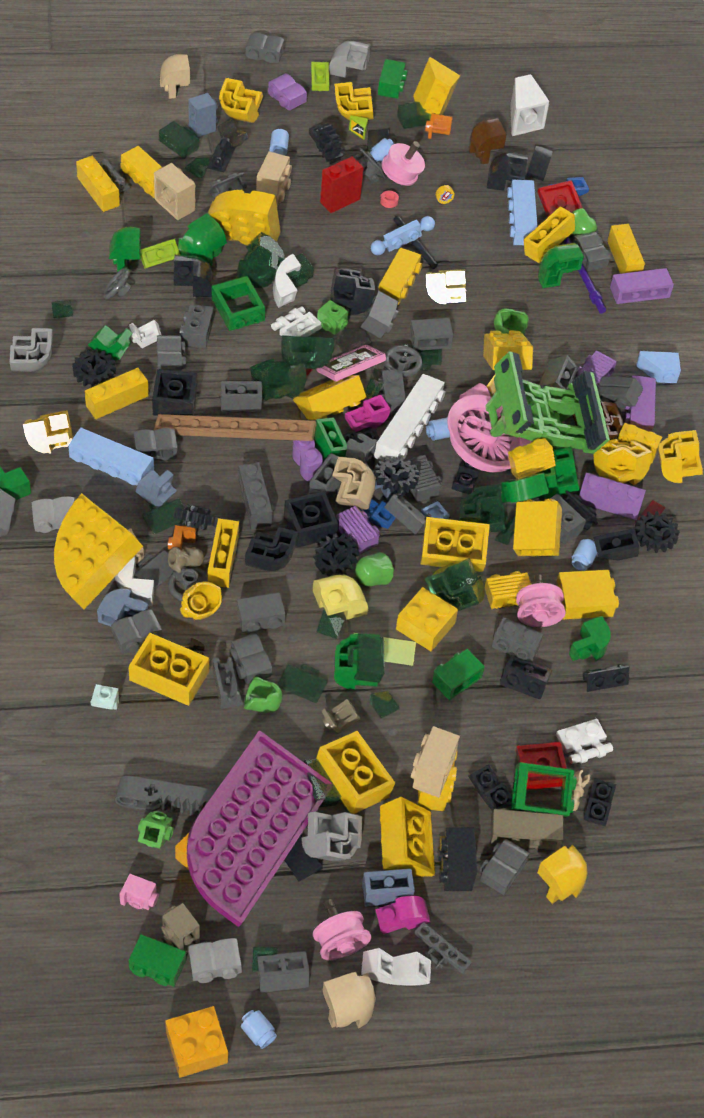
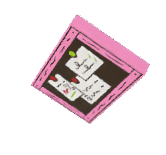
M363 345L316 365L317 372L337 382L384 362L386 356L385 353Z

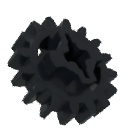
M329 123L318 126V129L315 131L317 134L315 138L318 140L316 146L319 152H322V158H325L326 162H330V164L340 161L341 157H343L341 153L343 148L341 147L342 140L340 135L336 134V128L333 129L332 124L329 125Z
M95 349L94 353H91L90 350H87V354L80 353V358L75 357V363H72L73 376L77 377L78 383L83 381V386L91 384L92 388L95 384L99 385L114 378V374H116L115 360H112L111 354L105 356V351L98 353V350Z
M392 457V460L384 458V462L378 461V465L375 466L374 476L377 480V485H383V490L389 488L390 493L397 490L401 494L402 490L408 493L410 489H415L419 481V470H416V465H410L411 461L409 460L404 462L403 458L397 460L395 457Z
M190 504L186 505V509L175 507L173 517L183 520L182 525L207 530V526L217 527L218 519H220L219 516L210 514L211 509Z
M658 511L654 515L647 512L646 517L641 515L635 524L637 540L641 541L640 547L646 545L647 551H650L652 548L655 553H658L659 549L664 553L667 548L673 549L674 544H677L680 530L677 529L678 524H672V517L667 519L666 513L660 516Z
M335 533L332 539L327 536V541H320L321 547L315 548L317 554L313 555L316 561L314 564L321 574L326 573L328 577L332 576V574L339 575L341 572L347 575L346 570H353L352 564H356L358 562L356 557L360 556L357 544L350 536L347 538L345 534L338 537L337 533Z

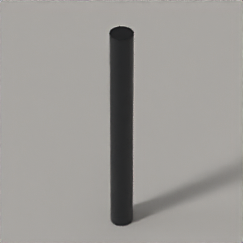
M400 216L394 217L393 221L399 228L406 225ZM418 239L411 241L432 269L437 268L438 264Z

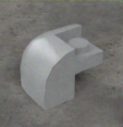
M345 41L339 44L334 50L329 65V74L346 77L349 67L366 70L370 58V44L356 41Z
M32 328L31 336H13V345L10 346L11 371H37L49 363L52 354V329Z
M319 812L308 813V836L302 838V846L306 854L313 858L328 861L351 859L357 848L361 846L362 816L346 812L335 815Z

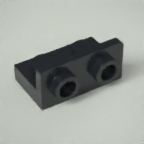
M511 655L505 666L500 685L541 699L552 669Z

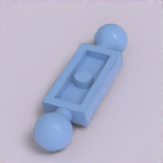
M425 216L421 219L420 223L416 219L383 235L384 241L376 240L371 244V252L375 255H381L385 252V248L390 252L411 241H415L422 236V230L431 231L434 228V219L430 216Z

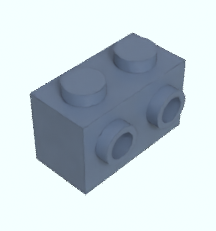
M208 93L188 99L189 128L194 135L200 137L215 132L217 123L216 110L218 108L215 99H212Z
M399 869L364 872L362 889L365 907L390 905L396 903V898L413 896L412 870Z

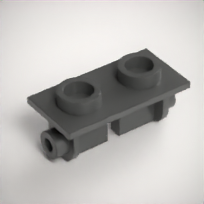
M359 148L361 154L354 156V158L363 166V170H365L363 173L371 182H378L380 177L385 180L386 177L379 162L375 163L373 156L368 151L365 153Z
M106 159L102 160L101 167L119 189V193L130 189V186L112 163Z
M233 173L225 180L221 181L219 179L214 181L208 194L212 193L215 200L217 195L229 191L228 189H231V191H244L247 187L246 181L241 179L244 173Z

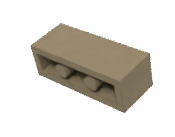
M507 808L494 809L491 818L490 845L502 844L507 839L523 848L559 850L563 842V815L534 813L531 811H511Z

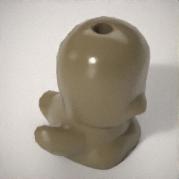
M173 547L168 553L169 566L177 573H180L184 566L188 568L199 567L204 560L203 552L199 548L184 547L180 550L177 547Z

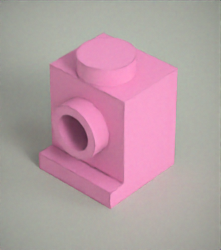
M129 874L120 892V904L125 906L128 902L136 909L144 908L149 910L150 907L154 908L159 894L156 892V883Z

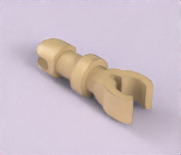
M583 770L574 773L577 783L575 790H572L571 799H574L573 811L578 809L580 804L579 798L584 793L583 788L590 780V775L581 778Z

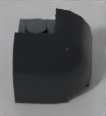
M508 152L496 156L489 168L487 189L504 191L506 180H525L528 155Z
M175 255L173 285L193 286V297H212L213 275L209 263L203 258L194 255Z
M335 267L330 300L343 308L348 307L350 315H358L365 312L371 306L375 294L373 279L361 276L360 271Z
M278 527L275 536L257 531L255 539L251 538L247 548L245 565L275 572L285 568L292 558L299 532Z

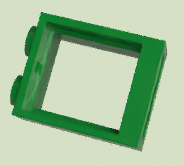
M248 276L212 286V301L229 331L265 321V306ZM248 295L254 307L232 313L226 301Z
M518 763L515 766L511 811L563 815V818L570 816V813H573L574 799H571L572 790H575L577 783L574 770ZM528 773L563 778L560 810L525 805Z

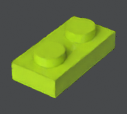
M311 62L312 91H329V62Z
M175 239L140 250L144 269L174 260L175 255H180Z

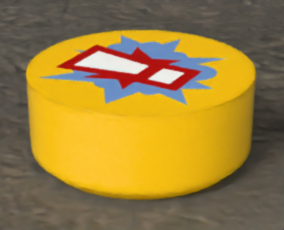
M444 185L437 189L435 196L439 203L447 204L453 200L455 193L450 186Z

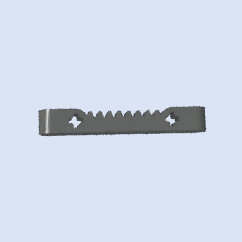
M123 776L119 781L115 802L123 807L146 811H155L161 806L162 810L165 811L170 806L172 812L180 808V812L183 814L186 809H189L190 815H193L195 811H198V814L202 811L216 790L140 777Z

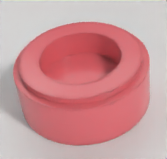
M384 191L381 194L380 203L382 206L394 208L398 205L399 196L396 192Z

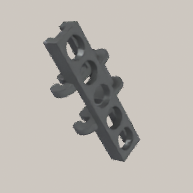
M423 922L415 931V935L429 946V951H425L424 954L426 958H429L436 964V970L440 967L443 968V963L446 965L450 963L463 974L471 966L472 962L459 952V948L453 947L443 938L442 934L436 933L426 923ZM423 928L429 934L422 935L420 930ZM431 936L435 938L433 942L429 939ZM444 943L448 946V949L442 951L439 949V945ZM435 950L443 955L440 961L432 955ZM460 959L466 965L459 966L457 961Z

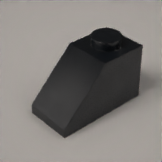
M635 528L593 537L599 558L619 561L638 557L639 543Z

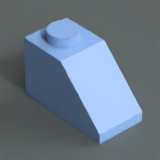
M640 351L636 363L640 370L651 378H656V382L677 383L681 371L678 353Z

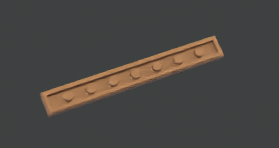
M158 414L154 431L161 428L175 429V435L313 441L316 421Z

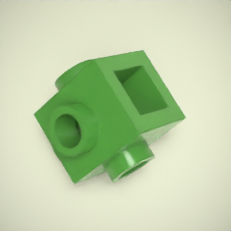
M331 300L318 310L317 319L321 322V326L334 335L340 330H344L348 324V311Z
M150 812L139 823L138 831L140 834L138 842L150 847L161 848L166 841H170L172 838L174 827H171L173 819L167 817L163 812Z

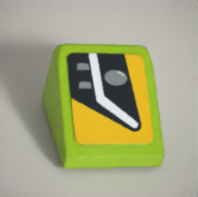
M351 115L349 130L365 140L368 118Z

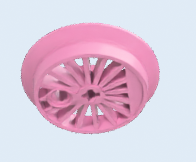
M470 395L459 399L451 407L447 419L450 440L457 454L465 462L482 471L503 472L511 469L508 451H512V449L514 450L518 446L531 444L533 441L521 437L517 438L505 433L499 437L491 436L490 430L492 427L485 405L492 397ZM502 406L496 410L498 418L501 416ZM482 448L481 455H477L476 453Z

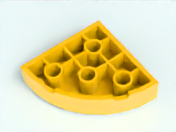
M243 190L226 191L215 197L208 210V214L220 224L227 240L233 239L240 241L244 245H254L261 250H274L281 232L275 195L260 191H251V194L244 193Z
M81 493L68 510L57 533L54 547V565L57 577L64 590L85 609L141 550L143 545L131 532Z

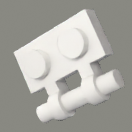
M302 306L298 309L294 308L289 311L288 315L277 318L276 322L271 324L274 331L280 328V335L291 346L322 328L321 322L311 312L303 315L306 311Z
M598 719L558 730L556 733L564 753L574 752L573 755L569 756L571 764L578 762L582 764L590 758H601L606 756V753L613 751L611 743L605 745L601 743L606 740L607 736ZM588 746H592V749L589 750L582 749Z

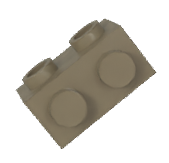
M183 903L166 910L162 916V940L165 944L186 951L187 954L189 946L200 943V925Z

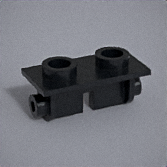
M229 138L221 139L207 169L225 172L235 151V147H231Z
M566 490L567 498L562 499L586 520L583 529L589 530L592 527V522L597 525L596 512L588 506L586 508L581 504L583 501L577 494H571Z
M617 664V666L606 667L605 670H601V668L586 670L582 676L583 680L587 681V692L629 685L630 667Z

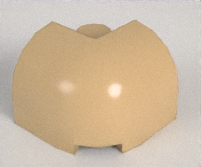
M176 54L168 57L162 63L160 87H164L165 91H168L169 99L176 98V86H188L190 84L188 55Z
M338 457L332 475L341 481L336 502L341 505L369 509L376 484V478L372 470L358 459Z
M353 972L324 982L323 994L330 1009L328 1020L332 1028L345 1027L354 1021L358 1029L367 1024L372 1017L376 999L368 973L363 976H357V973Z

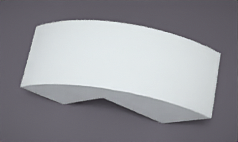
M294 254L285 258L276 272L273 283V296L278 308L294 301L297 294V289L290 279L298 276L301 264Z
M133 557L115 576L116 584L119 589H130L133 599H141L148 603V606H153L154 580L134 579L136 567L135 557Z
M377 948L363 952L361 975L368 973L369 978L372 980L393 985L413 986L430 984L431 960L418 952L393 957Z

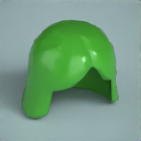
M577 209L572 212L575 215V231L572 232L574 237L596 232V221L589 217L585 209Z
M503 308L495 315L494 327L496 331H501V334H509L507 329L509 327L510 331H520L524 335L528 327V315L525 312Z
M379 552L362 557L357 562L355 575L360 584L364 586L388 585L392 581L394 567L386 554Z
M259 677L253 678L247 689L244 708L263 713H274L282 702L280 687L276 683Z

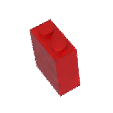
M353 156L322 170L320 203L330 213L344 208L361 198L363 166Z

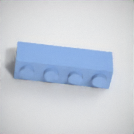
M512 180L511 187L507 189V198H510L508 201V211H511L509 213V224H512L510 226V237H513V245H524L523 239L537 228L534 181Z
M83 428L79 429L68 444L69 456L74 461L87 464L96 470L99 469L112 477L125 480L131 485H137L147 473L154 470L153 457Z

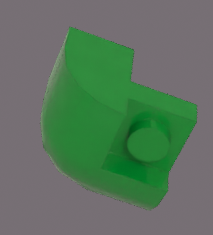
M207 213L188 225L189 230L183 238H179L178 249L180 255H194L203 258L210 266H213V258L222 253V246L227 244V240L220 224Z
M127 226L113 233L109 245V259H113V265H117V272L125 268V259H141L140 228Z
M578 244L558 245L546 251L542 257L538 272L542 288L560 286L563 273L581 270L584 256Z
M572 447L553 450L556 466L536 473H544L549 493L542 495L544 498L550 499L556 494L566 493V490L569 493L579 490Z
M350 634L339 645L337 644L334 658V679L339 686L355 690V685L378 686L380 635Z

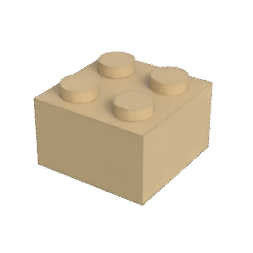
M268 152L257 174L256 191L275 194L278 207L280 201L283 202L285 190L290 188L291 179H289L292 165H289L290 157Z
M172 163L154 172L155 200L177 220L195 211L196 186L192 179H189L181 169Z
M434 726L430 735L425 734L421 744V752L417 753L413 763L414 768L411 778L414 779V789L438 798L440 797L455 760L460 739L459 735Z

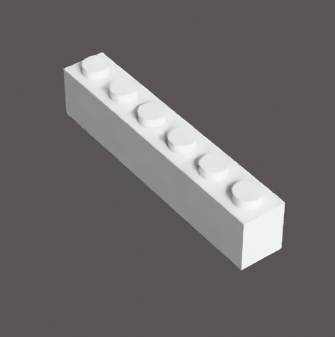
M422 374L377 441L374 458L383 462L384 458L392 460V457H395L396 460L400 458L405 459L408 448L413 447L416 436L419 437L423 430V425L428 424L431 413H435L438 402H442L445 396V391L443 390L445 382Z

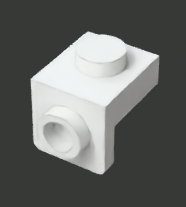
M155 320L139 328L133 323L129 324L130 330L133 333L130 338L133 343H137L141 348L156 342L157 335H161L159 325Z

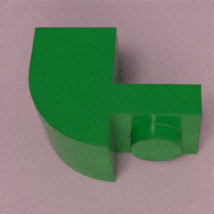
M105 325L96 332L88 346L92 350L97 349L98 353L105 351V356L111 354L112 360H119L130 346L128 339L133 333L126 328L117 335Z
M0 467V489L15 498V500L31 494L30 481L21 467L4 473Z
M544 473L501 482L506 502L524 501L549 493Z
M602 616L583 622L580 631L582 640L572 643L569 656L572 661L586 659L592 655L595 661H598L606 653L611 638L610 628Z

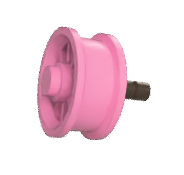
M414 141L411 147L401 143L393 144L390 147L388 155L381 162L384 173L392 181L405 186L413 185L417 181L418 174L422 173L425 168L423 157L416 151L420 144Z
M535 575L534 584L522 588L516 595V602L520 607L517 612L519 621L531 627H547L560 622L565 616V607L562 604L564 599L563 591L556 585L543 583L542 575Z
M332 899L323 903L329 919L323 921L314 929L313 937L316 941L320 942L322 947L320 954L324 960H336L352 955L370 942L371 934L368 930H364L362 925L364 918L360 912L349 911L338 914Z

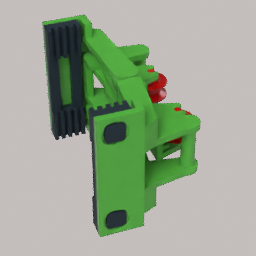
M509 351L494 366L496 392L485 405L492 427L490 430L491 436L499 437L505 433L530 441L546 438L550 445L554 446L555 450L572 447L574 449H582L584 453L591 454L597 452L610 440L594 373L583 371L580 376H577L578 378H575L568 385L569 390L549 386L541 388L538 384L522 380L521 372L523 370L520 356L517 353ZM502 406L501 416L498 418L496 410ZM573 414L576 415L578 426L561 424Z

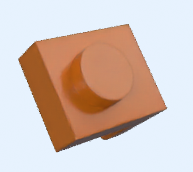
M431 114V119L426 122L425 129L428 132V138L431 139L432 132L450 135L452 117Z
M175 525L173 537H169L168 549L177 547L181 550L182 542L195 543L196 528Z

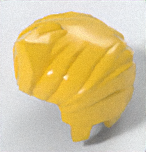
M207 581L192 585L183 593L182 606L180 607L181 614L185 618H193L195 620H202L211 616L221 606V588Z

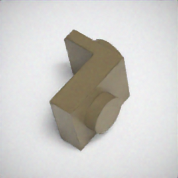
M348 699L330 711L326 708L321 710L324 715L322 720L329 730L333 729L338 734L360 720L358 713Z

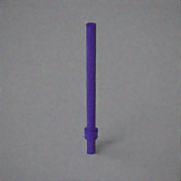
M569 237L563 241L564 244L572 243ZM582 264L581 270H578L590 294L591 302L596 305L599 313L602 314L606 312L602 296L599 291H596Z

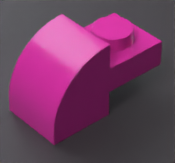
M378 395L363 401V407L345 413V419L355 432L370 427V429L375 427L376 429L388 418L390 407L382 395Z
M419 896L396 898V903L375 909L380 931L383 934L404 927L410 930L419 927L423 922L426 924L431 923L426 902Z

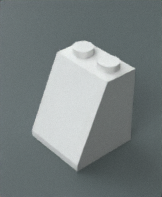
M531 74L515 78L510 105L512 136L544 129L549 100Z

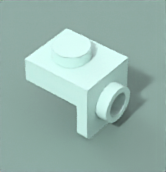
M96 684L91 705L117 710L119 704L118 688Z

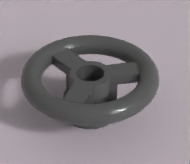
M122 268L110 280L103 292L104 299H110L116 293L123 297L129 291L131 285L126 282L130 274L128 268Z
M396 346L385 353L386 360L383 363L387 370H402L403 377H409L421 369L422 358L413 348ZM396 352H407L413 356H400ZM390 357L395 360L394 368L389 363ZM416 362V366L410 370V363Z
M184 566L180 573L174 571L168 580L169 591L176 599L182 601L183 595L176 590L175 580L177 579L183 584L185 592L189 587L198 582H208V574L199 567L188 568Z

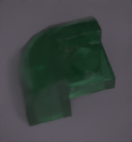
M261 232L246 247L248 252L244 260H239L236 279L248 276L254 288H264L271 285L273 275L277 272L279 264L285 259L280 245L273 238Z
M282 335L281 355L285 366L288 368L318 369L327 365L332 358L334 338Z
M288 357L286 361L274 362V359H270L250 367L252 381H261L262 399L265 401L272 398L280 399L284 396L294 399L300 395L305 387V364L296 359Z
M502 484L473 488L474 492L467 495L466 498H462L460 503V521L490 524L489 533L506 530L508 514Z
M470 558L444 566L425 578L430 592L457 608L458 611L478 605L484 599L485 590L481 575L477 576Z

